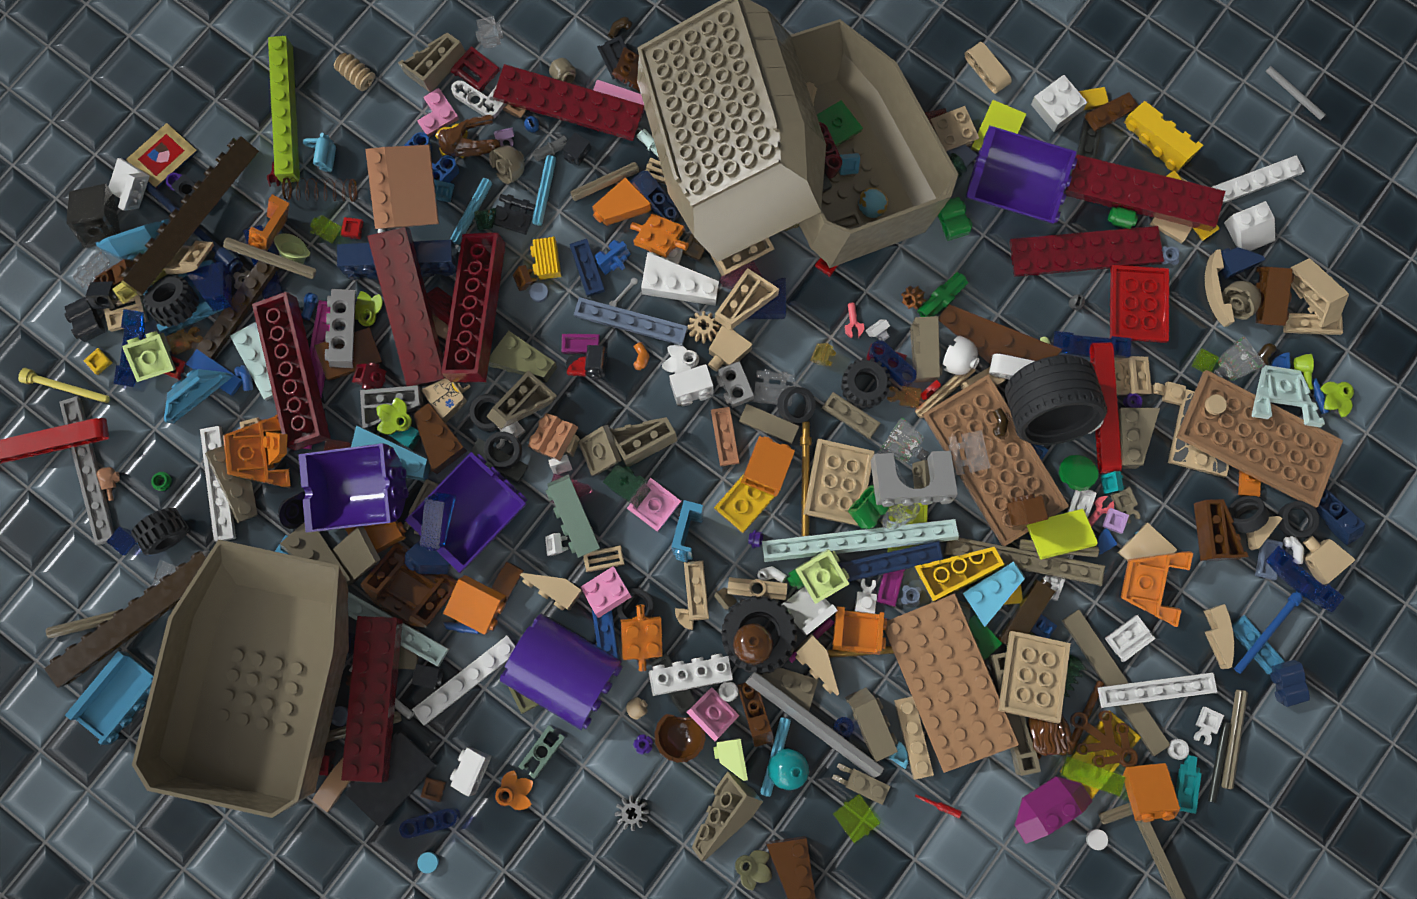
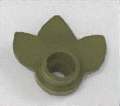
M755 850L749 856L742 855L737 858L735 870L740 874L741 884L746 889L753 891L756 882L765 883L772 879L771 871L765 865L770 858L769 853ZM747 862L748 868L743 869V864Z

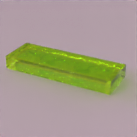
M1068 756L1065 758L1060 776L1117 796L1121 795L1126 778Z

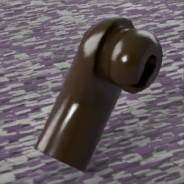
M622 17L613 22L607 36L611 39L616 38L620 29L623 27L626 30L631 28L632 21L628 17Z
M1267 343L1263 345L1257 353L1260 370L1266 365L1270 366L1268 359L1277 350L1274 344Z
M1002 408L993 411L998 421L997 427L993 428V434L996 437L1004 436L1007 433L1009 424Z

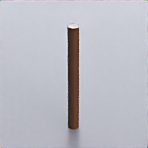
M1098 680L1082 712L1088 719L1099 698L1098 688L1105 685V683ZM1074 729L1071 738L1075 745L1073 750L1067 752V754L1072 756L1084 729Z

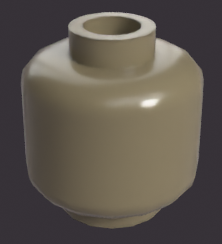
M558 58L551 63L549 74L554 79L572 83L575 80L576 69L566 58Z

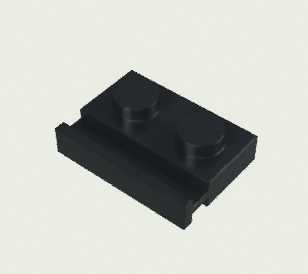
M621 35L605 42L602 46H597L612 80L615 79L612 72L617 67L623 48H627Z

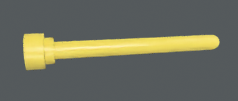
M23 368L19 373L18 379L21 383L33 384L35 382L100 402L108 403L110 401V397L107 395L38 376L33 370Z

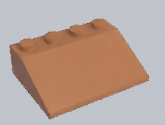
M430 145L365 149L375 229L384 230L439 224Z

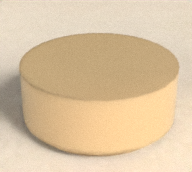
M1217 394L1210 396L1205 401L1206 410L1213 415L1224 412L1227 406L1226 400Z

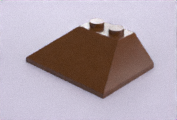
M396 543L363 580L361 587L376 606L395 618L403 619V623L406 625L427 627L450 599L457 580L447 574H418L414 570H410L404 562L408 549Z

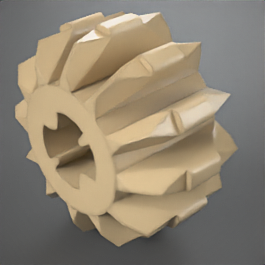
M702 311V316L695 313L696 319H689L691 323L688 325V330H691L689 335L690 337L695 336L696 342L700 338L702 343L706 342V338L712 342V336L717 335L718 332L716 330L720 329V325L716 324L717 321H715V318H712V313L706 316L705 311ZM703 324L706 325V330H702Z

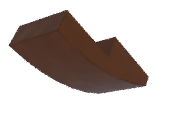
M509 561L505 563L492 586L493 590L506 596L504 603H507L513 589L521 578L520 574L524 572L523 569Z

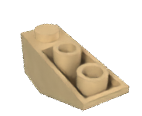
M527 573L520 574L524 578L523 583L530 588L536 586L540 589L538 593L545 599L549 597L554 599V605L562 611L565 608L570 610L583 592L564 578Z
M810 634L795 649L797 653L795 658L802 665L806 663L811 668L809 672L816 680L820 677L824 682L822 686L830 694L834 692L838 696L839 691L827 650Z

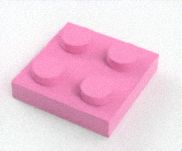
M650 478L627 509L655 531L659 532L680 505L681 500Z
M614 566L581 586L584 595L598 618L632 597Z
M712 687L687 711L714 741L740 716Z

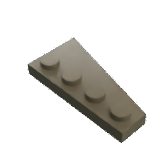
M224 446L207 451L205 455L237 523L257 516L251 480L227 474Z
M305 522L280 543V546L289 555L339 565L347 585L350 583V578L318 531L306 533Z

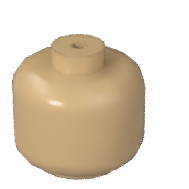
M636 697L627 703L626 711L631 718L637 720L647 713V703L645 700L641 701L640 698Z

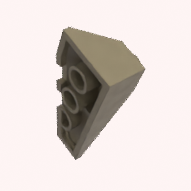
M728 771L714 791L715 799L712 806H708L706 812L709 814L705 824L700 826L692 849L701 861H705L747 823L763 803L762 799L751 787Z

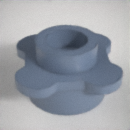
M1162 247L1164 258L1162 264L1172 263L1177 265L1179 263V249L1177 247Z
M908 585L902 588V604L906 605L909 603L918 606L920 604L921 589L919 587L910 588Z

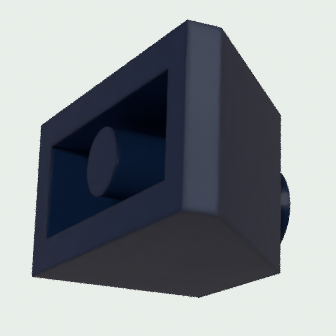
M1240 247L1232 250L1227 248L1221 251L1224 268L1220 271L1226 280L1258 266L1266 259L1262 255Z
M423 538L405 554L404 562L406 566L418 574H447L450 570L451 564Z

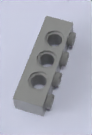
M331 289V296H327V307H331L326 317V323L330 325V331H326V343H329V349H325V361L329 362V367L353 368L355 290ZM339 308L346 310L344 313L336 312ZM343 326L345 327V329L343 331H337L336 327ZM343 344L344 347L342 349H336L335 345Z

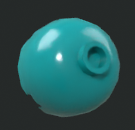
M791 749L779 750V753L772 756L769 761V778L778 788L796 790L806 782L809 775V764L806 758L798 751Z

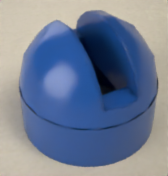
M533 116L527 117L524 122L525 129L531 133L536 132L539 129L538 119ZM529 121H532L535 126L531 127Z

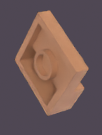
M546 413L539 420L535 434L530 436L528 447L539 454L560 461L578 427Z

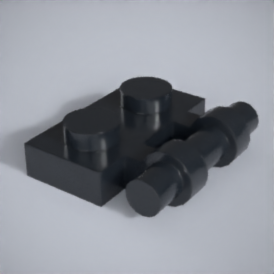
M500 194L499 201L504 202L505 205L504 207L496 205L490 221L491 224L527 235L533 219L532 216L527 215V211L534 212L536 204H532L526 199H516L510 194ZM512 205L520 207V212L511 210Z

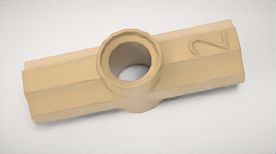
M729 577L727 594L748 597L756 596V598L768 596V599L774 598L786 601L787 583ZM754 584L762 586L763 591L760 594H755L752 591Z

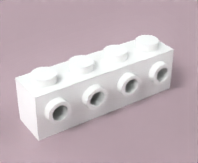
M722 654L712 655L709 660H703V657L692 659V663L684 664V661L674 662L672 667L665 668V665L654 666L653 670L649 672L653 696L733 680L728 656L723 657Z

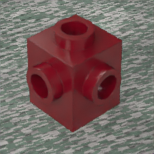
M375 363L357 364L352 382L361 385L364 390L381 389L385 383L386 371L380 369V365Z

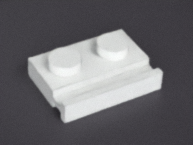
M1138 615L1131 618L1105 638L1122 662H1125L1155 639Z

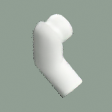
M1285 537L1283 545L1293 550V563L1303 564V545L1296 537Z
M770 566L760 569L757 577L762 581L776 579L780 583H784L787 575Z

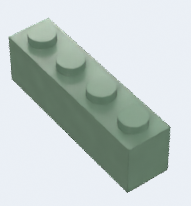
M566 475L547 483L548 489L545 490L549 500H553L556 505L553 510L557 519L561 517L563 521L561 528L565 536L569 535L571 542L568 544L572 553L576 552L579 558L600 549L570 476Z

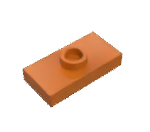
M1239 470L1238 495L1260 497L1261 481Z

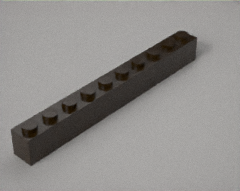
M242 136L237 139L233 137L227 144L229 149L217 156L215 159L217 163L214 167L211 165L204 172L206 177L203 181L198 180L192 187L194 189L191 195L186 194L180 202L183 204L180 209L175 208L168 216L171 220L167 224L163 223L158 228L157 232L159 234L155 239L151 237L145 244L147 249L144 253L139 252L132 261L135 264L131 268L127 267L120 276L123 277L120 281L139 296L145 293L259 152Z
M198 551L191 556V560L178 565L173 574L163 576L159 580L160 583L158 585L147 588L143 596L140 598L136 597L128 602L129 606L127 608L116 611L112 614V619L109 621L105 620L97 625L96 631L85 634L81 637V642L65 649L66 653L62 656L58 655L49 661L51 664L44 669L56 687L60 688L72 683L175 607L211 551Z

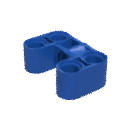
M424 132L416 133L404 145L414 146L425 141L424 145H430L431 151L433 148L428 135ZM443 156L436 164L432 163L434 179L439 177V181L450 183L459 173V167L452 156ZM447 165H453L450 169H445Z

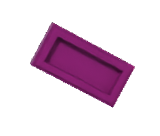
M562 334V354H586L587 345L600 346V334Z
M905 569L882 575L876 602L893 607L896 606Z

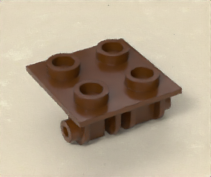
M624 47L612 75H614L615 79L624 80V84L629 81L628 86H632V88L640 93L637 83L639 55Z

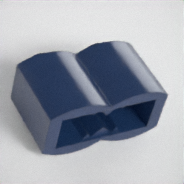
M1291 660L1272 666L1270 676L1273 683L1276 684L1275 697L1279 703L1289 707L1310 701L1309 690L1305 682V672L1300 662Z

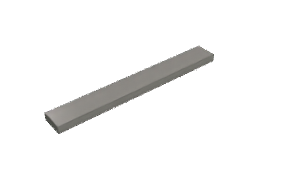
M76 396L59 402L65 425L86 420L81 397ZM93 444L72 447L71 451L95 545L100 546L115 541L117 538L105 491L101 489L96 475L99 467Z
M754 672L745 683L872 778L881 775L884 770L881 765L758 673Z

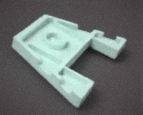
M1268 365L1262 368L1252 417L1262 419L1272 417L1270 404L1272 402L1302 407L1304 425L1321 427L1325 424L1323 418H1319L1316 410H1318L1316 403L1310 399V390L1301 371Z

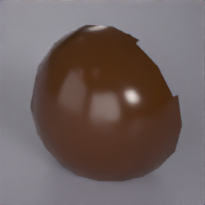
M665 714L657 723L655 729V745L658 751L667 760L677 763L688 762L695 758L703 749L706 740L705 731L692 717L682 718Z

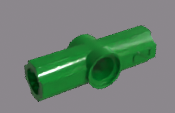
M956 272L944 285H940L918 309L917 312L920 317H934L942 309H945L969 283L966 277Z

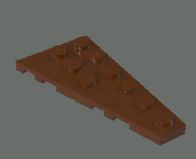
M950 304L938 317V321L957 337L962 336L972 341L977 347L978 355L990 365L993 354H1003L1037 361L1057 356L1062 350Z

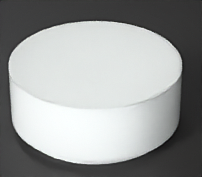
M724 682L719 687V696L724 701H733L738 696V688L733 682Z
M1174 739L1169 742L1170 746L1167 747V752L1173 759L1182 760L1188 756L1189 746L1185 741Z
M1091 829L1086 835V842L1092 849L1102 850L1107 846L1108 837L1100 829Z

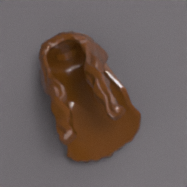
M492 115L466 119L456 127L440 130L438 143L441 151L448 156L466 157L490 153L495 148L500 147V141L497 139L475 141L463 138L469 129L494 124L492 121L494 117Z
M1061 714V722L1059 724L1029 718L1028 724L1031 731V740L1038 759L1042 755L1064 756L1067 752L1073 750L1075 743L1071 738L1070 727L1063 714Z

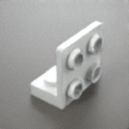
M118 158L108 191L120 198L118 207L123 211L139 209L150 176L124 159Z
M805 586L782 604L788 608L790 614L792 613L795 624L805 636L838 611L826 599L815 604Z

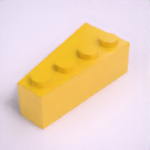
M1146 101L1132 111L1124 121L1128 130L1134 132L1139 137V140L1152 150V153L1165 163L1169 170H1175L1176 173L1204 146L1199 141L1197 143L1193 142L1190 139L1191 135L1186 131L1181 133L1177 130L1174 122L1165 121L1163 114Z
M991 547L940 561L917 565L915 568L932 600L935 602L1001 569L1005 565L996 548Z

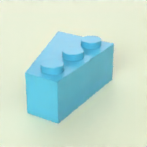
M1013 561L963 592V595L984 627L1022 583L1025 576L1016 562Z

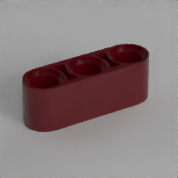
M819 122L826 143L824 172L831 179L837 175L843 162L828 127L824 123Z

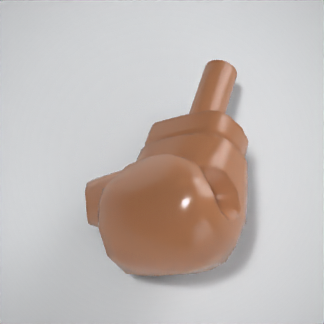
M112 467L101 468L96 473L101 489H106L108 500L113 501L112 488H115V483L119 482L120 474Z

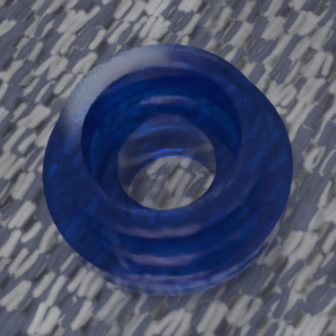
M840 717L835 721L834 730L842 737H848L854 731V724L851 719ZM846 723L847 730L842 731L840 725Z

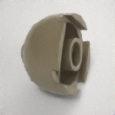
M505 145L497 147L489 153L492 168L496 167L499 172L496 175L502 182L509 184L521 177L524 172L525 159L520 151L512 146Z
M1236 281L1227 286L1222 292L1223 303H1231L1234 318L1248 319L1256 313L1261 305L1260 291L1250 282Z

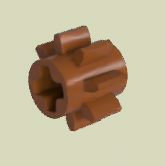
M909 286L901 294L903 296L902 303L908 309L913 306L915 309H918L926 301L924 299L925 292L919 286L914 289L912 286Z

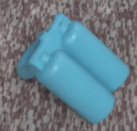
M321 133L319 138L304 139L303 144L305 146L315 148L313 164L319 166V169L322 171L332 172L336 146L333 140L329 138V135Z

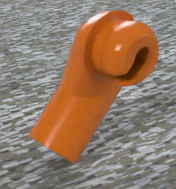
M642 342L634 345L638 353L637 360L633 364L636 370L644 369L650 358Z

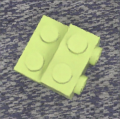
M157 331L145 334L147 337L140 340L139 337L127 340L128 344L122 346L137 382L176 369L169 351L171 350L164 333L158 334Z
M829 549L795 569L815 604L849 585L847 581L850 578L844 568L841 569L837 562L840 560L835 551L831 552Z

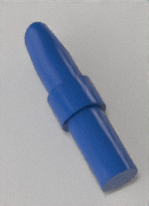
M1314 378L1312 380L1314 398L1318 403L1321 414L1328 413L1329 410L1324 409L1325 395L1320 389L1321 386L1318 380Z
M443 622L446 629L460 633L479 634L478 631L460 622Z

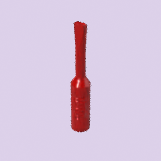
M915 795L920 800L936 806L940 811L956 818L961 816V810L942 802L937 803L925 797Z

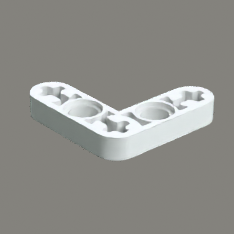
M456 81L452 84L451 90L454 97L482 116L492 115L496 118L506 105V103L493 100L496 87L487 97L464 81ZM463 87L465 93L461 91L458 93L457 88L461 89ZM473 96H478L480 102L473 104L470 102V99ZM486 107H488V108H492V107H493L494 112L489 111V113H488Z

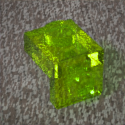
M323 215L318 216V218L314 217L309 225L311 227L310 233H315L330 243L334 242L342 228Z

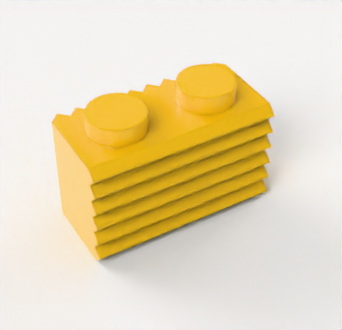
M553 236L534 239L533 246H530L531 256L535 257L536 263L533 264L534 275H538L539 280L562 277L556 238Z

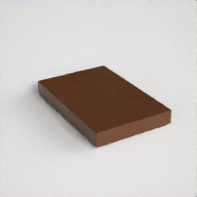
M370 328L354 332L353 368L329 367V362L325 361V349H329V343L322 342L314 345L327 381L354 373L357 364H382ZM343 344L335 345L336 349H342L344 347Z

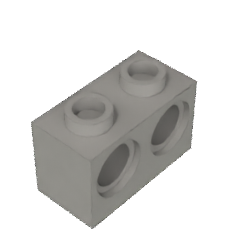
M740 361L718 369V376L716 378L719 386H723L726 393L723 395L727 404L730 403L732 408L754 399ZM728 373H732L736 376V378L732 381H729L725 378V376ZM739 390L743 393V396L736 398L732 393Z

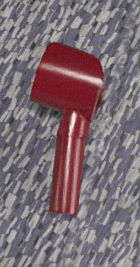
M272 162L271 173L267 175L270 187L273 182L280 186V181L275 176L274 162Z

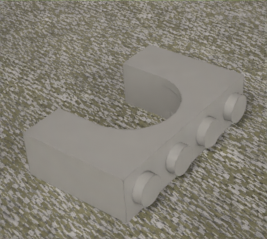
M932 451L927 458L930 483L922 489L907 487L899 480L896 473L894 453L874 454L871 459V469L876 505L890 507L894 504L910 506L914 503H921L922 505H929L933 502H940L941 504L951 503L958 495L951 451Z

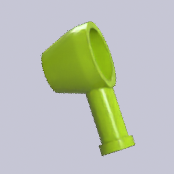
M1305 354L1294 359V369L1304 372L1309 390L1314 389V386H1312L1314 361L1312 354Z

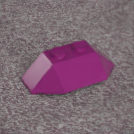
M1055 776L1022 797L1014 826L1024 843L1027 844L1053 833L1075 819L1093 801L1082 783Z

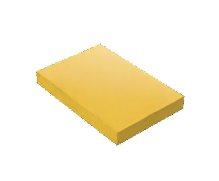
M742 475L714 509L740 532L744 533L775 496L741 483Z

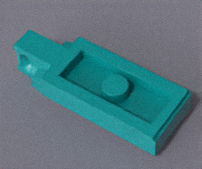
M1188 755L1184 760V765L1180 764L1176 797L1180 806L1179 811L1196 814L1202 773H1200V768L1196 767L1198 757Z

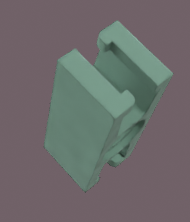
M548 725L518 766L522 770H527L529 767L526 764L532 757L540 761L537 769L529 773L534 779L538 777L567 737L560 732L559 739L553 746L545 741L550 732L555 731V727L552 725ZM540 746L547 748L548 754L546 757L539 756L538 748Z

